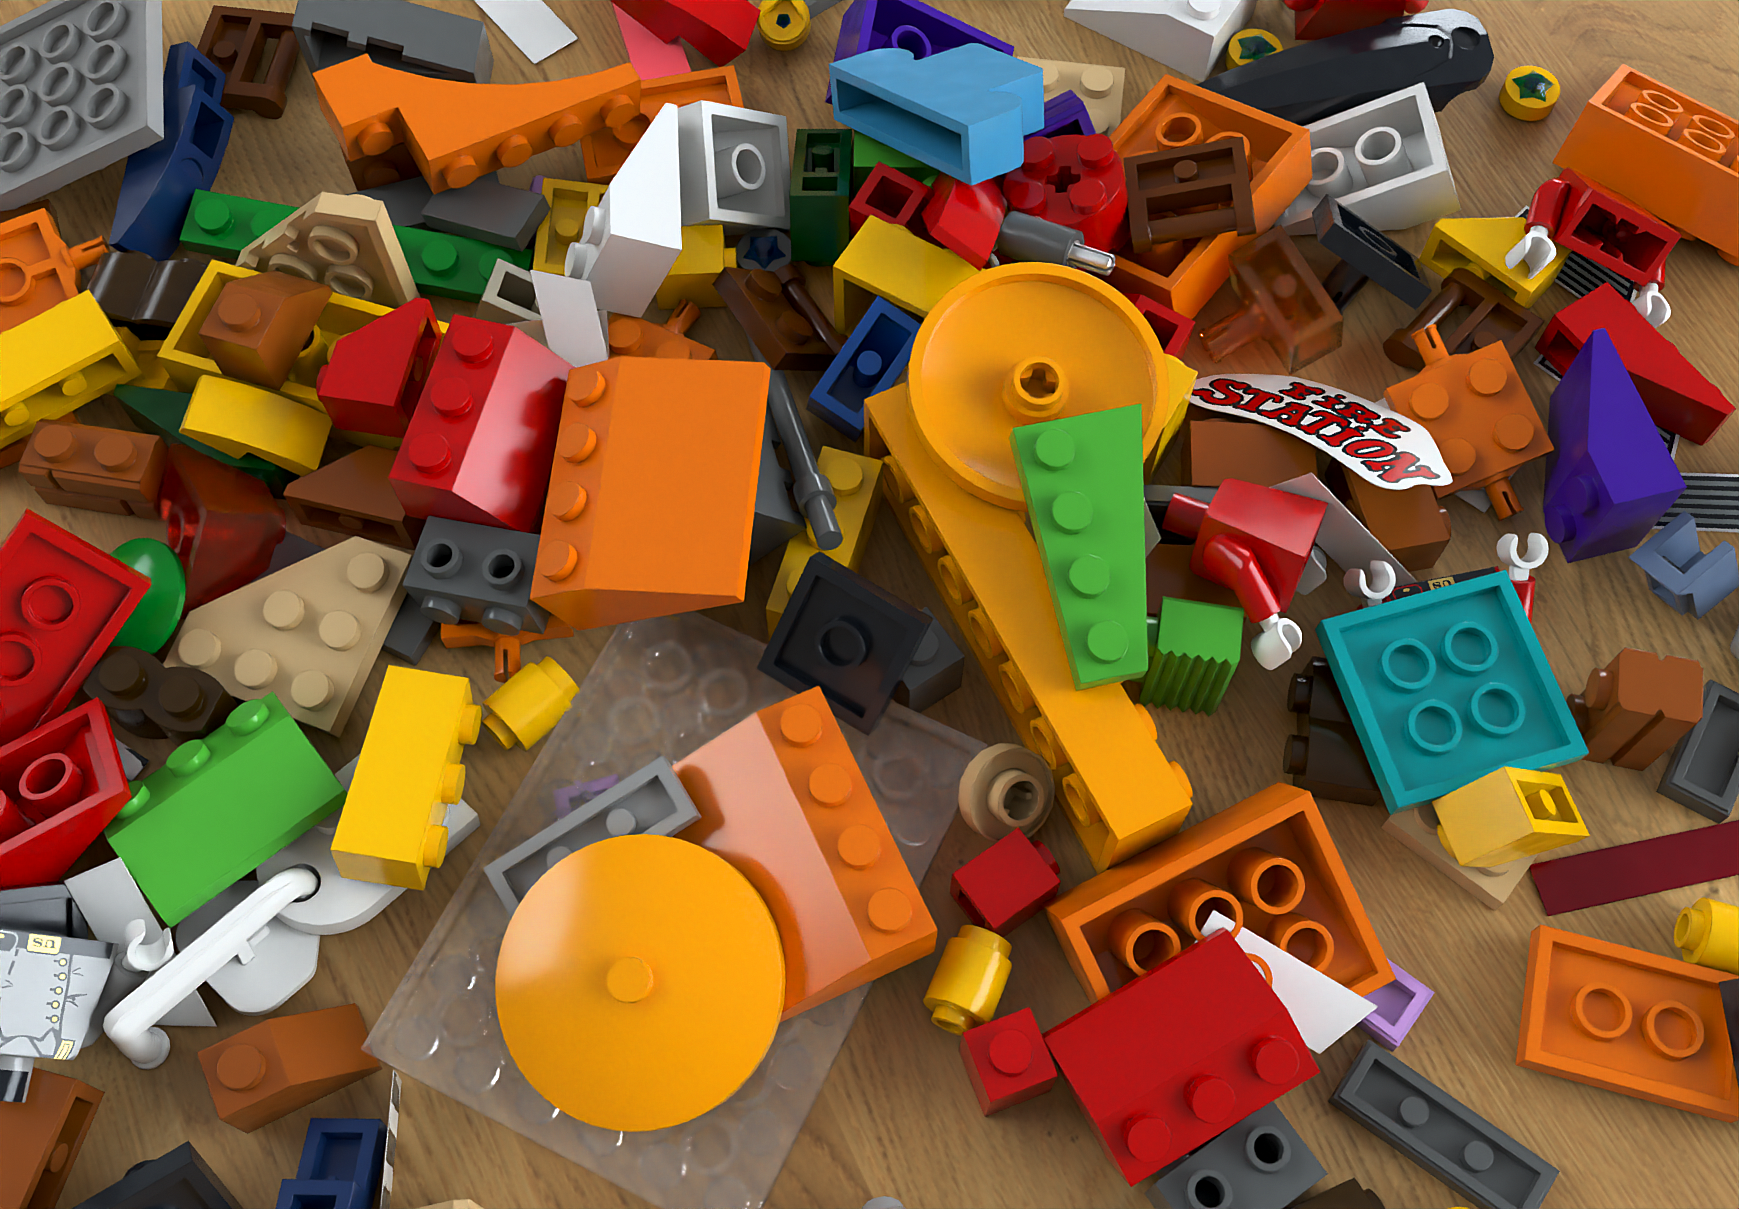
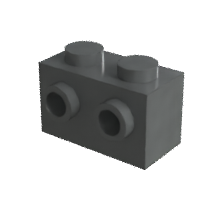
M434 516L427 517L403 582L404 588L418 604L420 612L433 621L448 625L457 624L459 619L479 622L493 632L507 636H516L520 633V630L544 634L551 613L529 599L540 535Z
M1274 1101L1216 1135V1139L1195 1153L1191 1150L1155 1172L1160 1180L1154 1183L1144 1194L1155 1209H1282L1328 1175V1173Z

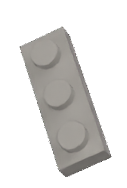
M660 756L483 869L510 918H512L520 902L541 876L573 852L590 844L624 835L649 834L672 837L702 818L668 759Z

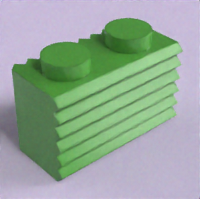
M1162 596V602H1160V608H1158L1156 617L1147 616L1148 671L1143 677L1130 680L1141 683L1139 701L1145 707L1152 702L1157 709L1165 704L1170 711L1178 706L1182 712L1190 708L1195 714H1198L1203 710L1208 717L1215 713L1240 661L1244 609Z

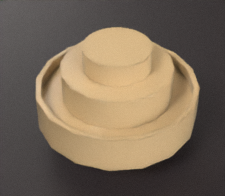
M998 743L982 750L968 764L960 780L958 803L962 818L972 831L995 843L1018 827L1027 838L1031 837L1045 823L1053 807L1055 783L1052 770L1042 756L1015 743Z

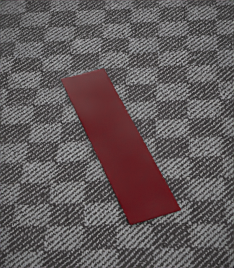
M1739 820L1531 864L1529 869L1547 916L1739 875Z

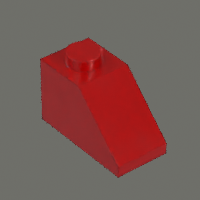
M416 297L336 342L329 365L325 364L321 367L316 383L318 400L322 402L336 429L404 439L432 369L442 338V332L429 299Z

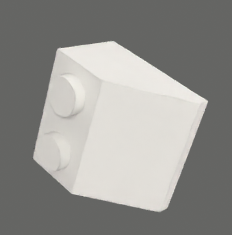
M704 100L677 108L681 226L722 224L724 236L742 235L761 228H772L780 232L790 231L789 193L791 178L786 116Z

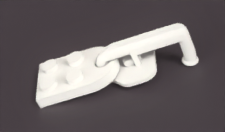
M360 754L335 774L347 793ZM460 799L458 805L448 804L442 824V826L448 827V843L445 856L480 826L478 814L462 799ZM344 805L256 867L258 881H236L180 921L176 931V944L180 953L112 1008L104 1018L103 1028L106 1035L126 1057L131 1059L135 1066L140 1069L149 1070L158 1067L165 1061L170 1050L169 1037L160 1028L151 1026L204 981L233 1010L240 1014L259 1016L272 1012L314 976L317 968L320 935L343 933L365 924L407 889L341 878L330 848Z

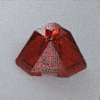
M170 444L157 495L158 521H167L166 543L176 552L184 568L186 595L180 619H186L189 611L239 589L269 569L276 544H281L285 537L286 516L284 510L277 505L264 481L184 444Z

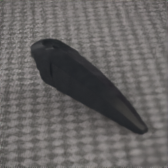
M1444 9L1388 18L1379 25L1311 41L1238 66L1196 85L1303 127L1422 82L1425 83L1434 113L1441 112L1453 98L1466 91L1475 90L1485 82L1492 68L1494 54L1488 33L1478 18L1466 11Z

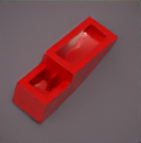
M610 0L665 44H668L679 35L718 67H724L746 51L761 12L760 9L747 0Z
M941 171L931 184L935 195L921 213L931 236L981 271L989 259L1004 219L1007 206L1003 192L1004 180L996 176L977 184L969 185Z

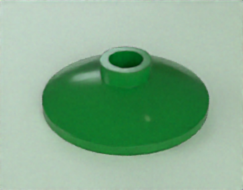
M136 538L123 543L109 555L150 577L152 585L108 647H134L153 655L165 644L178 624L185 602L186 579L183 565L176 552L170 546L151 538Z

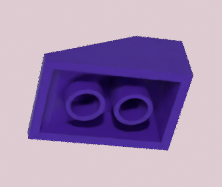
M854 0L843 15L833 62L883 48L909 50L914 54V60H919L969 43H979L1013 57L1014 46L919 0ZM829 80L825 102L832 105L831 84Z
M1606 329L1593 330L1553 391L1549 402L1548 436L1555 450L1546 456L1543 512L1545 514L1547 533L1553 542L1559 544L1567 563L1637 547L1687 488Z

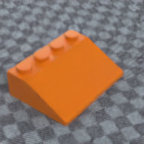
M1622 64L1588 101L1552 163L1562 167L1563 170L1567 167L1572 168L1629 198L1649 213L1666 221L1665 224L1682 235L1681 238L1695 241L1699 238L1719 248L1717 252L1724 260L1739 267V121Z
M1165 74L1109 136L1113 149L1121 159L1124 176L1123 158L1243 136L1256 234L1238 237L1237 231L1156 244L1152 245L1153 251L1134 254L1130 233L1125 245L1117 253L1115 246L1107 252L1113 254L1116 259L1114 269L1108 276L1090 270L1083 272L1101 279L1120 293L1142 294L1192 320L1312 180L1310 129ZM1233 200L1150 214L1149 221L1233 207Z
M619 356L569 369L529 599L578 631L744 602L771 368L764 362Z
M820 686L753 713L672 765L676 775L702 816L696 822L673 835L672 838L698 845L721 857L736 868L760 894L777 926L783 947L786 970L785 1000L780 1023L935 952L938 930Z
M1282 782L1269 786L1041 904L1067 961L1091 1005L1190 947L1196 939L1200 941L1205 938L1200 932L1213 910L1235 922V926L1230 932L1234 939L1239 934L1241 928L1244 927L1361 997L1396 980L1311 792ZM1246 953L1251 961L1257 963L1263 969L1266 981L1272 988L1273 977L1269 965L1261 957Z

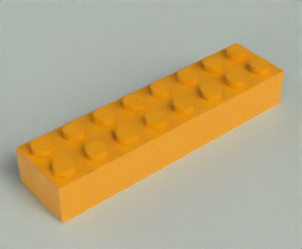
M907 381L864 399V456L883 461V498L1025 748L1042 756L1051 768L1055 783L1054 799L1096 873L1100 874L1178 834L1193 805L1190 800L1193 793L1188 777L1177 762H1168L1155 741L1157 739V731L1150 714L1142 704L1136 703L1133 705L1121 685L1123 681L1076 691L1038 545L1024 524L1026 522L1025 512L1006 509L986 502L958 486L941 471L925 451L914 429L907 403Z

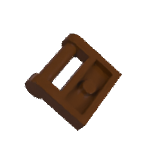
M213 6L197 50L226 74L220 103L222 107L253 110L258 115L268 119H279L282 117L288 102L284 93L300 51L299 43L292 28L293 13ZM267 39H279L263 84L252 83Z
M1243 136L1123 158L1134 254L1153 251L1152 245L1233 231H1237L1238 237L1256 234ZM1233 200V207L1149 221L1150 214Z
M786 264L775 271H765L759 268L724 267L712 284L773 370L826 372L849 339L845 334H838L804 288L806 280L793 264Z
M1459 267L1455 268L1441 282L1442 291L1406 328L1396 329L1383 343V350L1386 356L1398 366H1411L1420 372L1426 365L1411 335L1422 328L1425 330L1427 326L1436 324L1438 328L1458 306L1469 305L1474 311L1443 343L1449 356L1469 354L1502 340L1513 361L1537 335L1544 320L1473 272Z

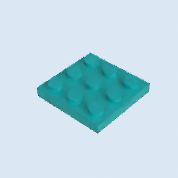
M1506 570L1323 619L1315 628L1390 815L1431 804L1432 801L1504 766L1542 772L1577 762L1589 754Z

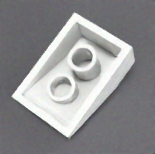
M1071 0L1064 9V17L1195 80L1203 82L1228 50L1231 38L1240 32L1252 17L1257 0Z
M1419 83L1303 126L1310 129L1312 180L1274 225L1278 236L1317 234L1312 212L1326 194L1379 231L1407 229L1460 211L1461 207L1438 122L1425 83Z
M664 104L611 181L599 206H590L584 221L583 236L580 242H572L568 248L565 260V277L590 281L596 308L600 310L641 318L682 251L677 105Z

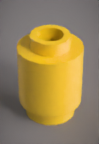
M546 656L538 664L530 661L482 702L488 715L481 720V723L494 740L506 751L516 744L526 752L573 711L571 703L581 695V691L568 673L551 657Z
M1702 897L1694 903L1692 908L1685 907L1681 910L1674 927V943L1676 947L1681 948L1685 962L1739 976V906Z
M974 925L961 926L957 937L948 939L923 999L925 1006L933 1011L931 1021L935 1025L950 1033L962 1036V1032L992 1021L1013 967L1008 959L1012 946L1006 939L990 930Z

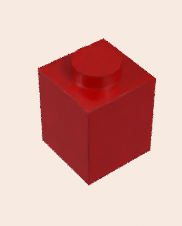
M1018 827L952 873L949 893L974 926L990 930L1004 938L1043 910L1042 903L1056 897L1061 883L1057 877L1060 874V868L1051 852L1042 842L1035 840L1031 843Z
M1030 1007L962 1032L959 1053L985 1117L1051 1091L1058 1073Z

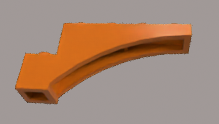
M367 53L312 73L320 109L349 161L352 162L367 155L382 154L392 146L404 142L434 195L450 188L465 187L475 181L476 178L501 168L519 166L530 157L552 148L570 146L581 137L603 128L621 126L632 117L640 114L641 78L631 62L593 74L557 81L525 84H475L429 78L373 63Z

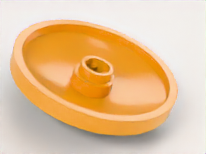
M1019 262L990 268L967 278L948 291L933 306L918 330L912 347L907 372V403L911 421L921 444L933 462L947 477L967 492L986 502L1006 509L1028 512L1009 440L1012 428L1142 404L1144 463L1156 444L1166 419L1169 404V375L1163 350L1149 322L1118 290L1097 277L1068 266L1042 262Z
M649 834L624 835L590 844L562 859L542 875L520 902L508 924L498 956L495 977V998L502 1034L511 1056L528 1082L547 1101L575 1119L593 1126L627 1132L653 1131L693 1120L713 1110L737 1092L756 1071L774 1040L782 1015L786 988L785 959L777 926L765 902L751 883L731 864L698 845L677 838Z

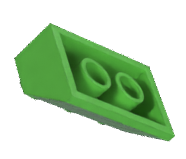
M272 691L262 699L249 700L238 706L230 713L224 725L202 740L194 739L179 746L171 753L164 766L142 781L134 780L128 782L132 798L103 829V832L118 857H121L126 868L161 918L172 928L345 804L348 793L318 750Z

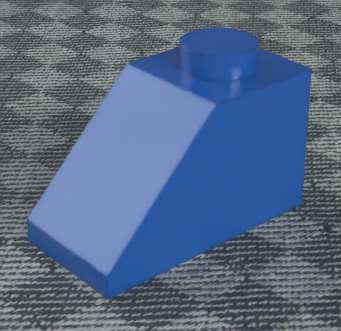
M878 295L810 394L806 410L856 443L864 431V399L890 389L895 385L910 361L912 347L921 324Z

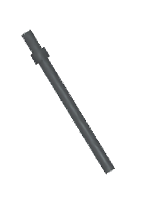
M745 331L755 362H764L771 368L768 401L796 480L793 487V495L799 512L803 517L809 519L818 547L822 550L835 549L842 543L843 536L833 511L837 500L830 480L825 475L820 474L784 370H773Z

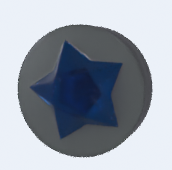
M754 229L743 235L737 243L738 268H759L765 271H775L786 264L794 265V261H791V241L785 234L776 229Z

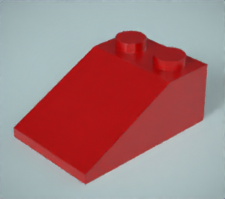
M98 697L0 747V887L58 881L132 798L105 705Z

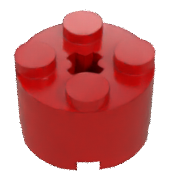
M1091 134L1088 136L1062 135L1049 139L1036 136L1024 141L1023 164L1007 172L1004 179L1003 192L1007 201L1008 212L1018 211L1082 231L1085 240L1084 246L1103 252H1108L1115 246L1117 253L1128 240L1131 229L1123 165L1119 155L1113 149L1110 138L1103 134ZM1077 267V268H1076L1077 270H1080V271H1087V269H1084V268H1080V267Z

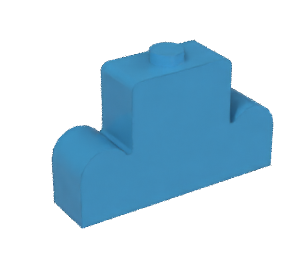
M969 43L919 60H914V54L909 50L883 48L829 64L834 120L969 185L977 184L1020 167L1024 162L1023 136L1044 129L1043 68L979 43Z

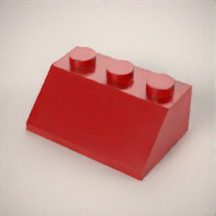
M453 314L388 476L406 516L427 520L428 516L533 534L549 489L569 369L576 367L515 326Z
M1224 927L1041 1034L1053 1061L1106 1158L1130 1187L1320 1073L1287 1008L1228 929Z

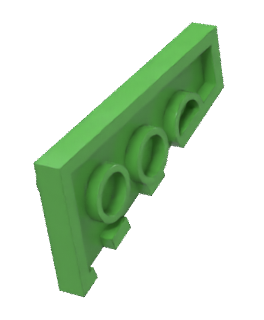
M1142 404L1012 428L1009 440L1076 691L1143 677L1148 671Z

